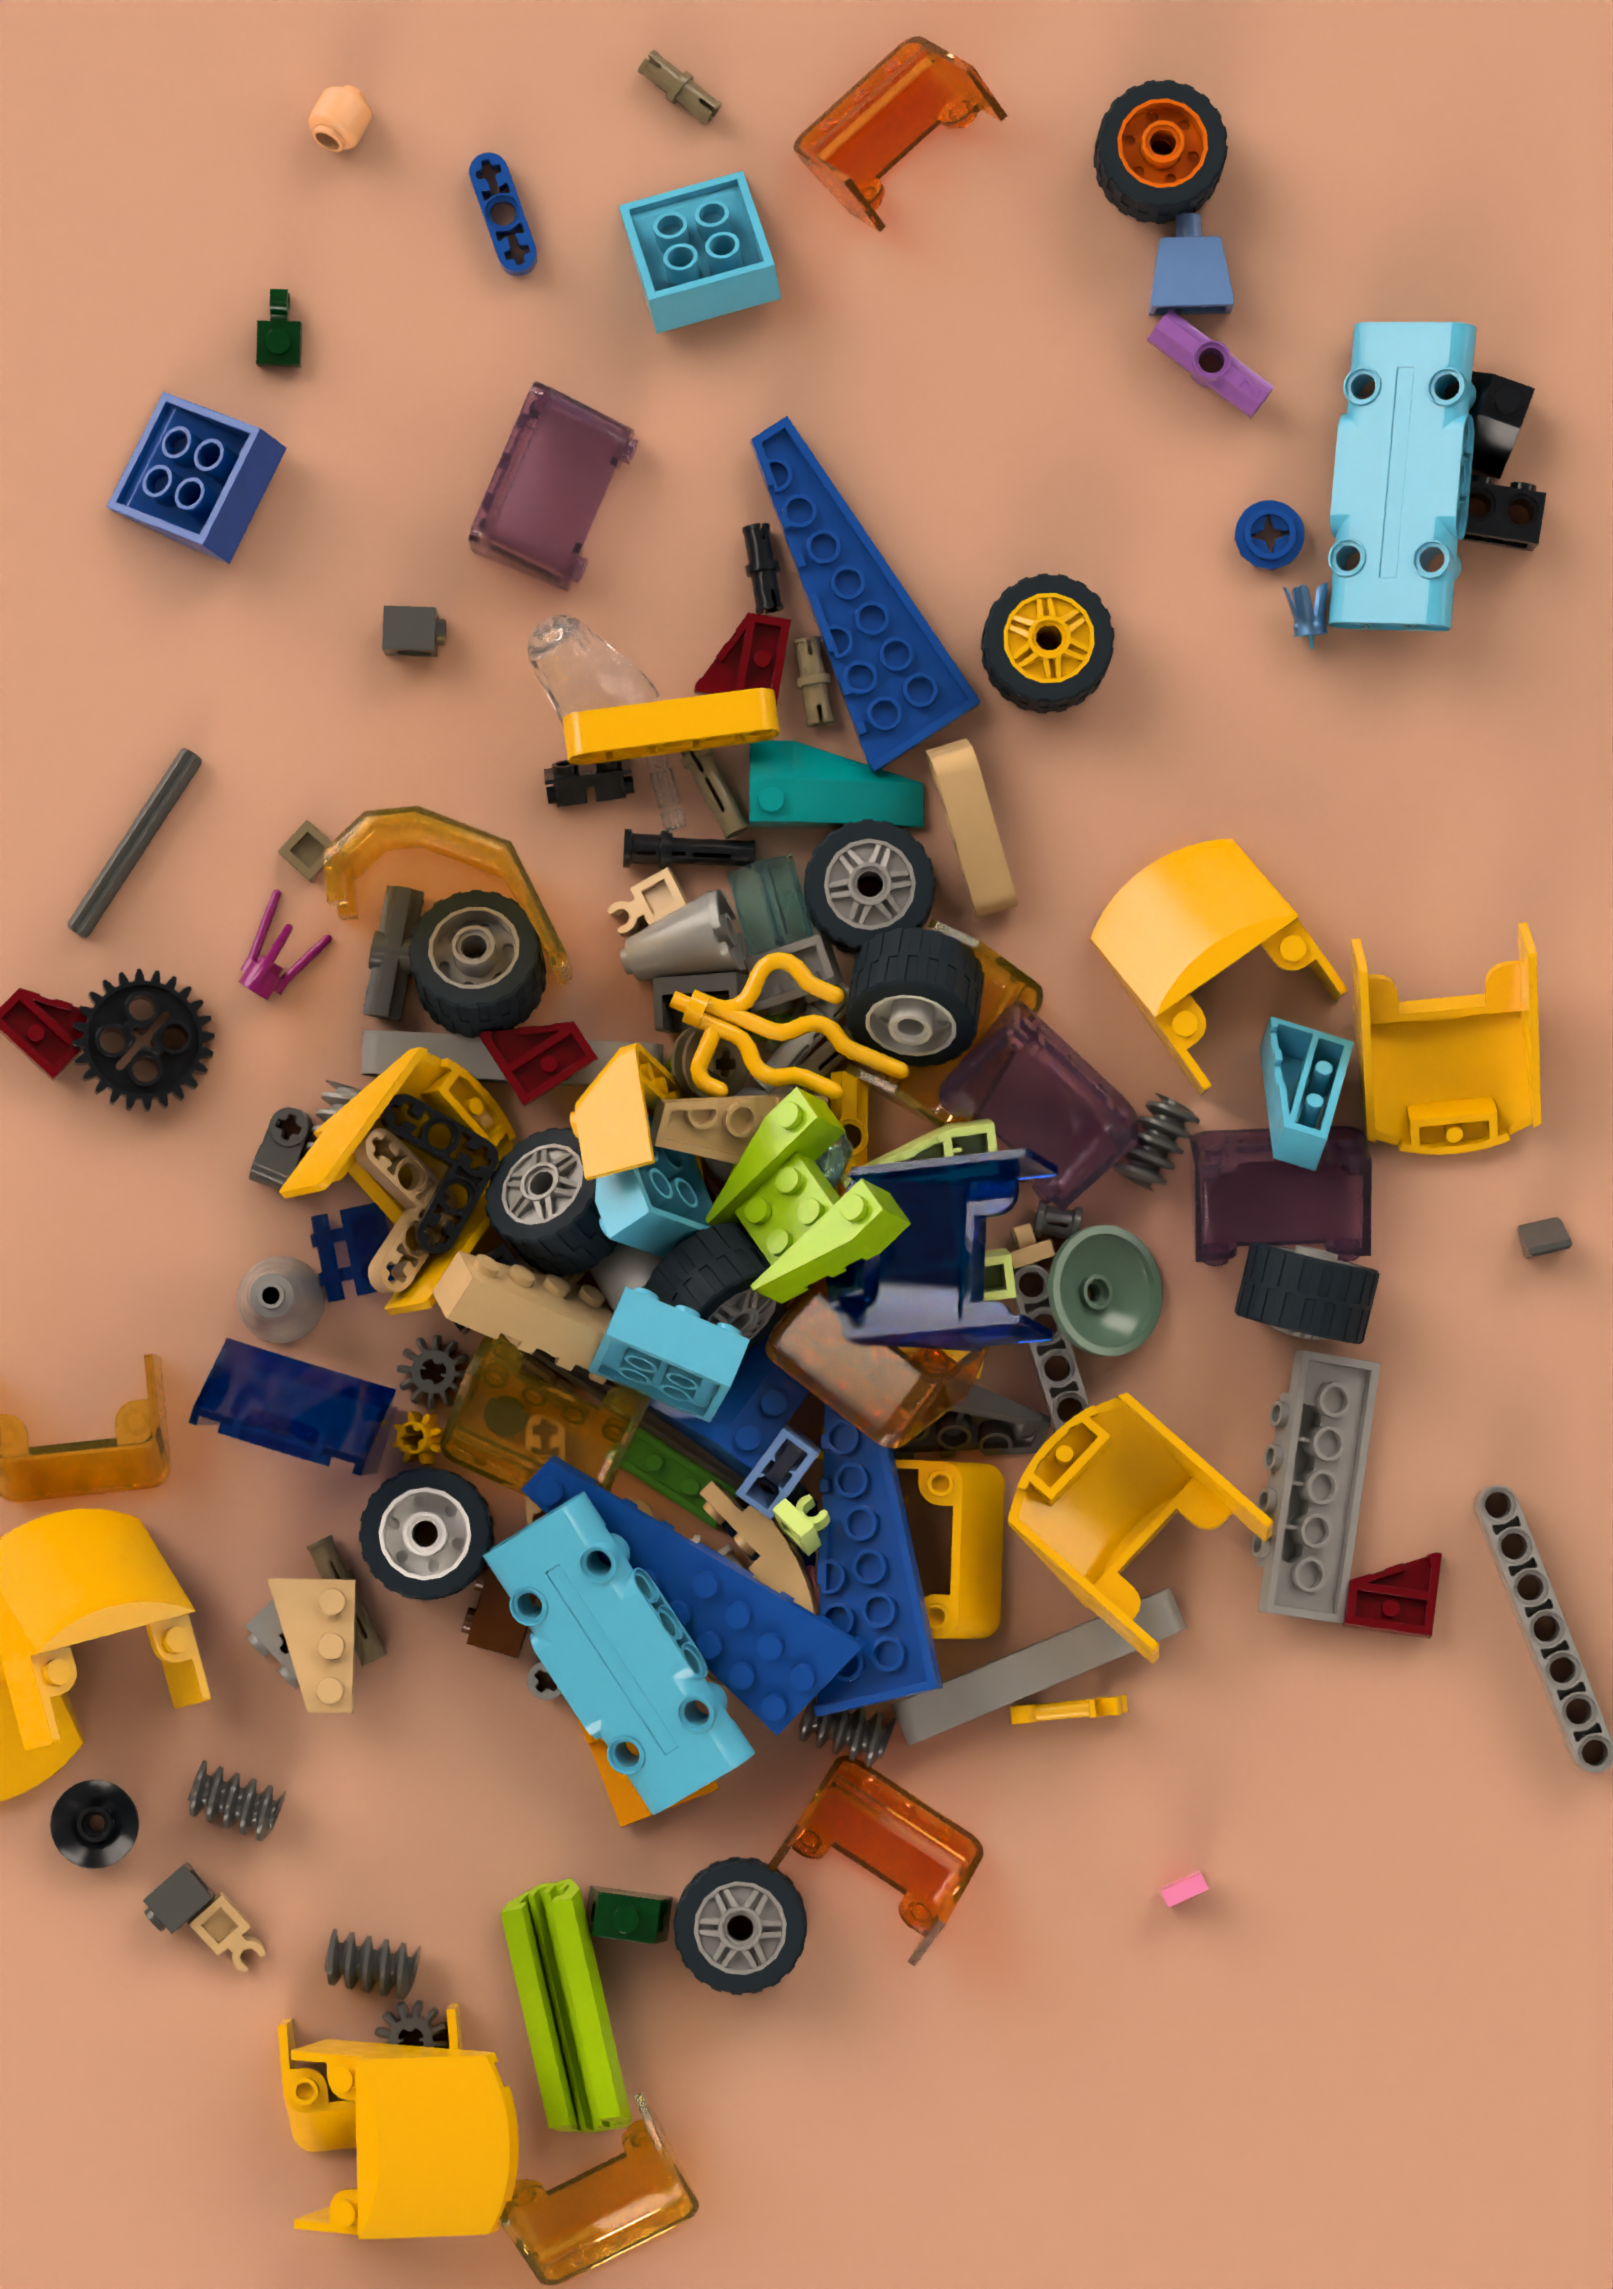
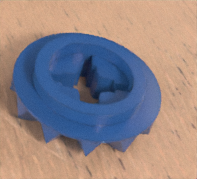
M1265 500L1251 505L1242 513L1236 525L1234 540L1241 557L1245 558L1255 568L1275 570L1290 564L1297 557L1304 543V527L1299 515L1290 506L1279 501ZM1266 518H1269V525H1272L1274 532L1288 533V535H1283L1282 538L1275 540L1272 553L1269 552V547H1267L1265 540L1251 538L1263 532Z

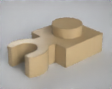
M666 867L630 888L635 898L629 903L626 901L615 902L609 906L607 911L613 917L623 912H628V922L617 929L620 935L626 937L637 932L641 921L646 919L650 926L688 904V901L674 873Z
M222 1891L188 1920V1925L217 1956L228 1948L232 1952L234 1966L243 1973L249 1970L248 1964L241 1958L244 1950L253 1949L261 1958L266 1955L265 1947L259 1939L244 1935L251 1927V1922Z

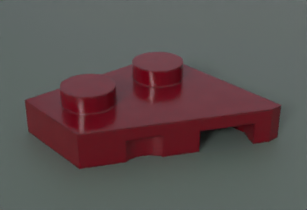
M19 988L0 1007V1033L54 1081L83 1051L71 1046L72 1041L84 1036L73 1030V1024L87 1022V1019L78 1012L79 1008L73 1006L72 1003L59 999H48L38 993Z
M1435 1552L1424 1558L1405 1564L1401 1563L1386 1568L1383 1571L1350 1580L1343 1626L1430 1639L1433 1632L1442 1553Z

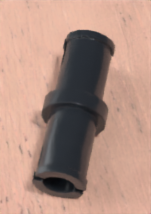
M755 523L742 528L749 562L745 566L747 577H750L752 580L756 614H763L764 610L765 614H771L784 609L777 579L780 565L778 560H774L769 531L770 525L768 523L761 525L760 523Z

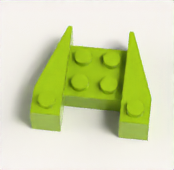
M795 1087L765 1116L705 1217L709 1225L726 1223L744 1225L771 1265L750 1287L753 1291L781 1304L808 1291V1285L826 1276L833 1278L847 1271L846 1266L861 1258L868 1260L880 1254L911 1224L889 1192L862 1178L840 1198L815 1161L846 1131L825 1101L798 1087Z

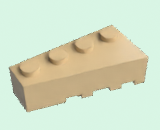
M458 1251L432 1291L446 1319L495 1340L502 1333L508 1341L517 1346V1349L533 1355L536 1349H540L556 1358L554 1360L555 1365L572 1371L575 1365L587 1370L589 1369L613 1315L605 1302L603 1293L591 1285L578 1286L568 1283L553 1274L544 1276L533 1273L524 1266L502 1264L484 1254L474 1256ZM592 1372L589 1373L590 1380L602 1385L607 1380Z

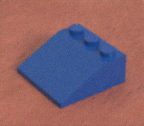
M163 392L106 507L195 551L230 564L287 448L259 427Z
M773 1329L763 1341L744 1354L731 1388L710 1423L646 1395L641 1398L640 1403L739 1476L746 1479L822 1377L823 1361L793 1339Z

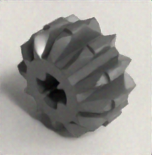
M434 1335L432 1350L428 1349L424 1338L416 1339L421 1354L417 1356L412 1350L407 1348L403 1351V1355L406 1358L414 1361L412 1367L407 1365L397 1366V1372L412 1375L411 1379L400 1383L401 1390H409L415 1385L418 1387L410 1399L414 1404L421 1401L425 1392L428 1393V1409H435L437 1394L441 1395L445 1406H452L453 1400L448 1390L452 1388L457 1394L464 1396L467 1390L455 1382L457 1378L466 1380L472 1378V1372L466 1370L458 1371L457 1366L465 1364L470 1360L468 1354H461L453 1359L451 1356L459 1346V1343L454 1340L442 1352L443 1340L441 1335ZM432 1360L435 1364H444L446 1367V1374L441 1373L444 1379L439 1384H436L432 1379L425 1380L423 1376V1370H429L425 1365Z
M421 2000L415 2002L413 2014H409L408 2007L404 2001L397 2004V2011L400 2019L389 2011H385L382 2015L384 2021L392 2029L387 2027H377L375 2029L376 2036L389 2039L388 2042H384L387 2044L404 2045L402 2042L406 2036L401 2035V2031L405 2029L412 2032L417 2028L422 2032L419 2041H424V2047L449 2048V2041L447 2039L436 2037L437 2034L448 2030L447 2022H441L433 2026L431 2022L437 2017L439 2010L434 2007L426 2017L422 2016L423 2001Z

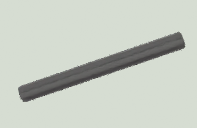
M536 1349L532 1356L735 1490H738L745 1481L744 1478L641 1404V1399L625 1388L616 1386L608 1379L604 1385L590 1380V1372L578 1365H575L572 1371L555 1365L554 1360L556 1358L540 1349Z

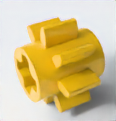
M419 1411L408 1412L409 1422L394 1425L398 1432L397 1441L392 1444V1447L400 1448L405 1453L403 1462L414 1463L419 1458L422 1465L433 1464L432 1454L447 1451L443 1443L444 1435L449 1432V1429L441 1428L436 1424L438 1414L427 1413L422 1418ZM423 1435L424 1439L418 1441L417 1437Z

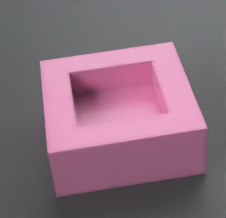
M1197 1870L1159 1888L1165 1904L1170 1908L1209 1888L1202 1873Z

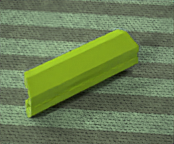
M572 1878L553 1883L538 1884L509 1901L500 1913L548 2127L560 2132L598 2133L628 2128L632 2117L580 1888Z

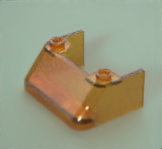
M915 36L899 44L803 131L794 143V151L804 165L850 214L878 232H881L886 226L875 210L881 205L885 194V187L879 180L939 124L946 128H964L975 120L977 113L981 110L1001 122L1007 117V114L973 65L924 37Z
M853 1262L846 1266L847 1271L833 1278L826 1276L808 1285V1291L794 1299L771 1330L765 1344V1352L773 1363L875 1443L886 1448H900L968 1396L989 1348L982 1343L958 1362L937 1348H922L909 1357L845 1307L854 1291L852 1282L849 1280L850 1273L855 1264Z
M845 1755L838 1757L829 1768L769 1862L768 1867L770 1870L775 1871L790 1849H793L803 1857L820 1859L826 1855L832 1846L904 1894L899 1903V1914L909 1928L922 1935L907 1961L915 1967L946 1925L981 1862L984 1852L981 1843L973 1834L872 1767H867L863 1761L858 1758L855 1761H851L849 1756Z

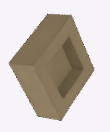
M308 820L278 850V853L310 882L340 852V849Z

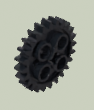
M137 969L134 981L129 982L125 974L121 972L118 975L119 986L114 987L106 979L102 982L104 996L93 991L89 993L88 997L94 1005L93 1008L79 1007L78 1012L87 1019V1022L73 1024V1030L84 1035L83 1038L76 1039L71 1043L72 1048L84 1050V1054L75 1059V1065L89 1066L90 1069L84 1074L82 1079L85 1082L97 1078L99 1083L94 1092L96 1095L106 1089L112 1091L109 1104L113 1105L122 1096L126 1098V1109L128 1111L134 1106L135 1100H141L145 1112H149L152 1100L157 1099L161 1107L165 1109L168 1107L167 1095L172 1094L179 1101L184 1099V1093L181 1088L183 1084L194 1090L197 1088L198 1084L192 1076L193 1073L206 1075L208 1069L199 1062V1059L212 1058L214 1053L210 1049L202 1047L203 1043L210 1042L215 1038L214 1033L202 1031V1027L211 1021V1016L197 1015L196 1012L202 1007L204 1002L203 1000H197L189 1003L187 998L192 989L190 986L180 992L174 990L177 977L173 976L164 985L160 983L159 971L156 970L151 981H145L141 969ZM139 999L149 1002L153 1008L152 1017L144 1021L133 1018L129 1012L130 1003ZM164 1011H168L170 1013L169 1019L160 1026L151 1038L150 1044L153 1048L141 1047L124 1069L117 1070L116 1064L134 1046L136 1037L133 1034L136 1032L142 1036ZM171 1028L179 1029L185 1035V1046L177 1050L166 1047L162 1040L163 1032ZM106 1032H116L123 1038L124 1047L119 1052L109 1053L101 1047L100 1037ZM142 1060L153 1063L157 1069L156 1078L149 1082H141L134 1076V1064Z

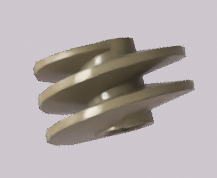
M695 1027L682 1031L674 1043L671 1054L672 1074L677 1087L686 1097L708 1098L711 1096L699 1090L691 1078V1062L704 1032ZM720 1038L708 1066V1074L728 1086L729 1091L726 1097L736 1096L743 1089L749 1077V1071L744 1065L738 1048L731 1042Z

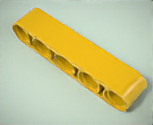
M754 688L579 711L568 714L562 719L567 759L570 764L589 765L763 742L780 735L775 692L769 688Z

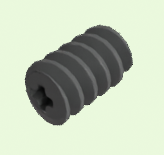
M1158 1093L1155 1094L1162 1102L1148 1101L1145 1105L1154 1117L1140 1116L1137 1120L1145 1133L1133 1131L1129 1135L1130 1140L1137 1148L1123 1147L1121 1150V1154L1129 1163L1116 1162L1112 1166L1113 1170L1151 1191H1153L1151 1188L1152 1183L1166 1185L1168 1182L1159 1173L1160 1168L1174 1170L1176 1167L1167 1157L1168 1153L1182 1155L1184 1152L1175 1141L1176 1138L1191 1139L1192 1137L1191 1133L1183 1126L1185 1122L1196 1124L1200 1122V1119L1191 1110Z
M816 1696L806 1706L799 1725L800 1741L805 1742L812 1733H816V1747L821 1749L831 1739L833 1740V1754L836 1755L847 1745L849 1746V1760L855 1761L862 1752H865L866 1766L869 1768L878 1758H882L892 1734L896 1718L893 1717L883 1727L881 1712L876 1711L868 1721L866 1720V1707L857 1708L852 1714H849L848 1710L816 1717L814 1705H817Z
M203 1760L188 1797V1801H190V1815L196 1817L206 1807L207 1822L213 1823L222 1813L223 1828L230 1829L237 1820H240V1834L247 1835L256 1826V1840L261 1842L269 1835L277 1821L286 1791L275 1801L273 1800V1786L268 1785L261 1794H257L256 1779L252 1778L244 1788H241L240 1773L235 1772L229 1781L225 1782L223 1781V1767L219 1766L209 1776L207 1775V1761Z
M334 1928L325 1963L328 1984L335 1986L341 1976L344 1975L347 1989L352 1990L358 1980L361 1979L363 1991L370 1993L378 1982L380 1995L385 1997L388 1996L395 1985L398 1999L404 2000L415 1982L421 1946L418 1947L412 1957H408L406 1943L402 1942L394 1954L390 1951L389 1939H384L378 1950H374L372 1936L367 1935L359 1947L356 1946L354 1932H350L345 1941L340 1943L338 1931Z

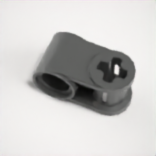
M290 1107L280 1109L274 1113L264 1140L254 1158L249 1180L276 1190L282 1188L304 1158L307 1150L305 1148L306 1144L312 1136L311 1128L313 1124L307 1113ZM295 1115L297 1117L296 1124L302 1127L299 1135L292 1134L288 1140L286 1139L287 1131L281 1128L283 1120L291 1121Z

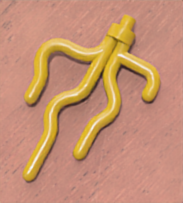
M776 952L767 954L758 960L752 968L743 990L733 999H717L695 989L691 997L675 991L669 1004L670 1008L684 1013L683 1023L704 1031L693 1056L690 1072L696 1087L711 1097H726L729 1091L728 1086L724 1082L714 1079L708 1074V1066L720 1038L731 1042L738 1048L744 1065L750 1074L763 1084L775 1087L798 1085L834 1100L840 1098L843 1094L841 1084L812 1071L798 1067L777 1069L769 1067L761 1059L757 1046L751 1036L743 1029L776 1041L796 1039L811 1032L821 1033L829 1040L837 1052L851 1060L897 1079H904L909 1074V1067L906 1063L854 1042L838 1023L828 1017L812 1014L780 1024L746 1011L753 1006L761 994L769 974L779 969L790 973L800 988L811 995L832 1004L843 1002L845 993L840 987L815 977L805 963L792 954Z

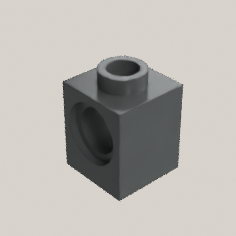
M384 605L382 650L385 655L437 657L438 645L445 646L446 620L439 619L436 607Z
M187 1862L143 1900L149 1907L144 1913L158 1930L163 1931L167 1928L172 1934L212 1900L216 1894Z

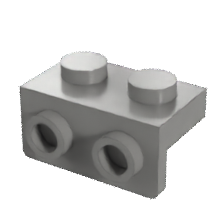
M825 932L744 959L750 974L756 962L767 954L776 952L788 953L802 960L818 979L832 985L844 981L830 940ZM779 969L769 974L758 997V1001L753 1004L751 1009L752 1012L767 1008L768 1014L771 1016L793 1008V999L805 996L806 1002L811 1003L820 1000V998L801 989L790 973Z

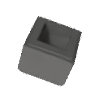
M1557 1217L1523 1224L1518 1227L1524 1257L1531 1258L1569 1249L1572 1246V1241L1566 1228Z

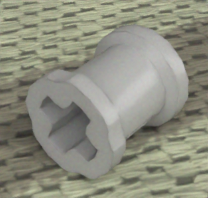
M540 1661L528 1673L527 1685L529 1691L540 1700L555 1699L562 1694L559 1688L554 1690L548 1687L542 1691L538 1687L541 1679L536 1675L539 1670L545 1673L548 1672Z

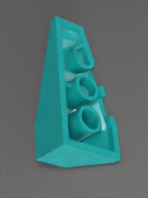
M796 741L750 743V828H841L846 823L860 822L863 819H873V821L879 822L887 821L893 823L898 828L924 827L923 783L884 770H879L873 774L866 764Z

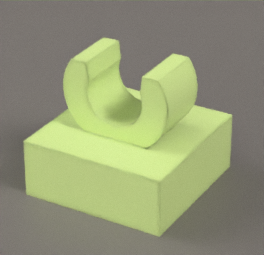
M810 1494L801 1497L796 1507L784 1498L772 1509L778 1526L809 1556L822 1545L817 1531L827 1527L831 1520L829 1514L823 1509L816 1516L809 1517L806 1515L815 1506L813 1497Z

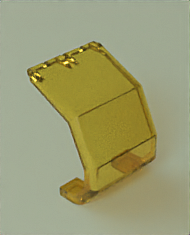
M416 805L365 810L323 850L327 901L331 906L337 905L338 916L341 920L359 918L356 880L390 850L425 848L503 878L515 900L525 911L540 937L541 945L549 957V963L557 981L562 985H568L572 982L573 967L568 954L512 841Z

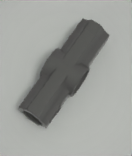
M387 885L379 931L376 930L370 950L369 969H371V974L366 990L364 1015L385 1020L401 1021L409 976H413L408 955L409 945H411L413 929L420 922L419 919L425 894L423 891Z

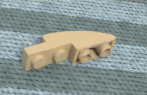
M711 1481L700 1492V1495L707 1501L702 1507L718 1524L722 1525L727 1521L737 1532L733 1539L748 1555L752 1556L755 1552L760 1555L748 1568L754 1574L755 1579L778 1593L785 1592L795 1598L793 1602L819 1616V1604L805 1563L793 1541L779 1528L775 1516L770 1520L751 1505L745 1509L719 1482Z

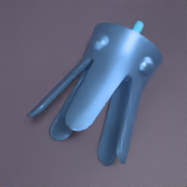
M1328 582L1319 585L1316 590L1314 611L1309 588L1306 585L1302 584L1299 587L1293 588L1294 604L1288 589L1283 587L1294 618V637L1309 636L1310 648L1313 649V636L1328 634L1324 617Z

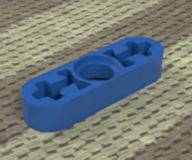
M490 152L482 153L472 161L469 175L499 263L503 270L510 275H526L534 269L537 263V250L509 169L501 156ZM490 164L493 170H501V172L496 174L498 189L502 192L508 188L509 193H497L492 196L488 181L485 178H477L483 174L482 167L484 165ZM483 196H491L486 201L483 198ZM501 203L511 205L516 211L513 222L505 226L498 225L491 219L493 208ZM520 228L524 231V233H515ZM515 233L519 248L530 251L524 255L525 262L523 264L517 265L514 259L507 260L505 258L511 254L508 235ZM497 236H506L501 241L497 238Z

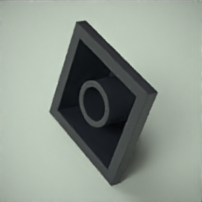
M1472 371L1471 382L1476 388V400L1469 410V415L1473 418L1475 430L1472 470L1500 479L1522 427L1535 388L1496 374ZM1459 382L1452 383L1446 388L1444 400L1451 399L1458 393Z

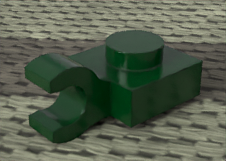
M270 289V321L257 320V366L301 367L302 323L299 321H289L290 293H288V289Z

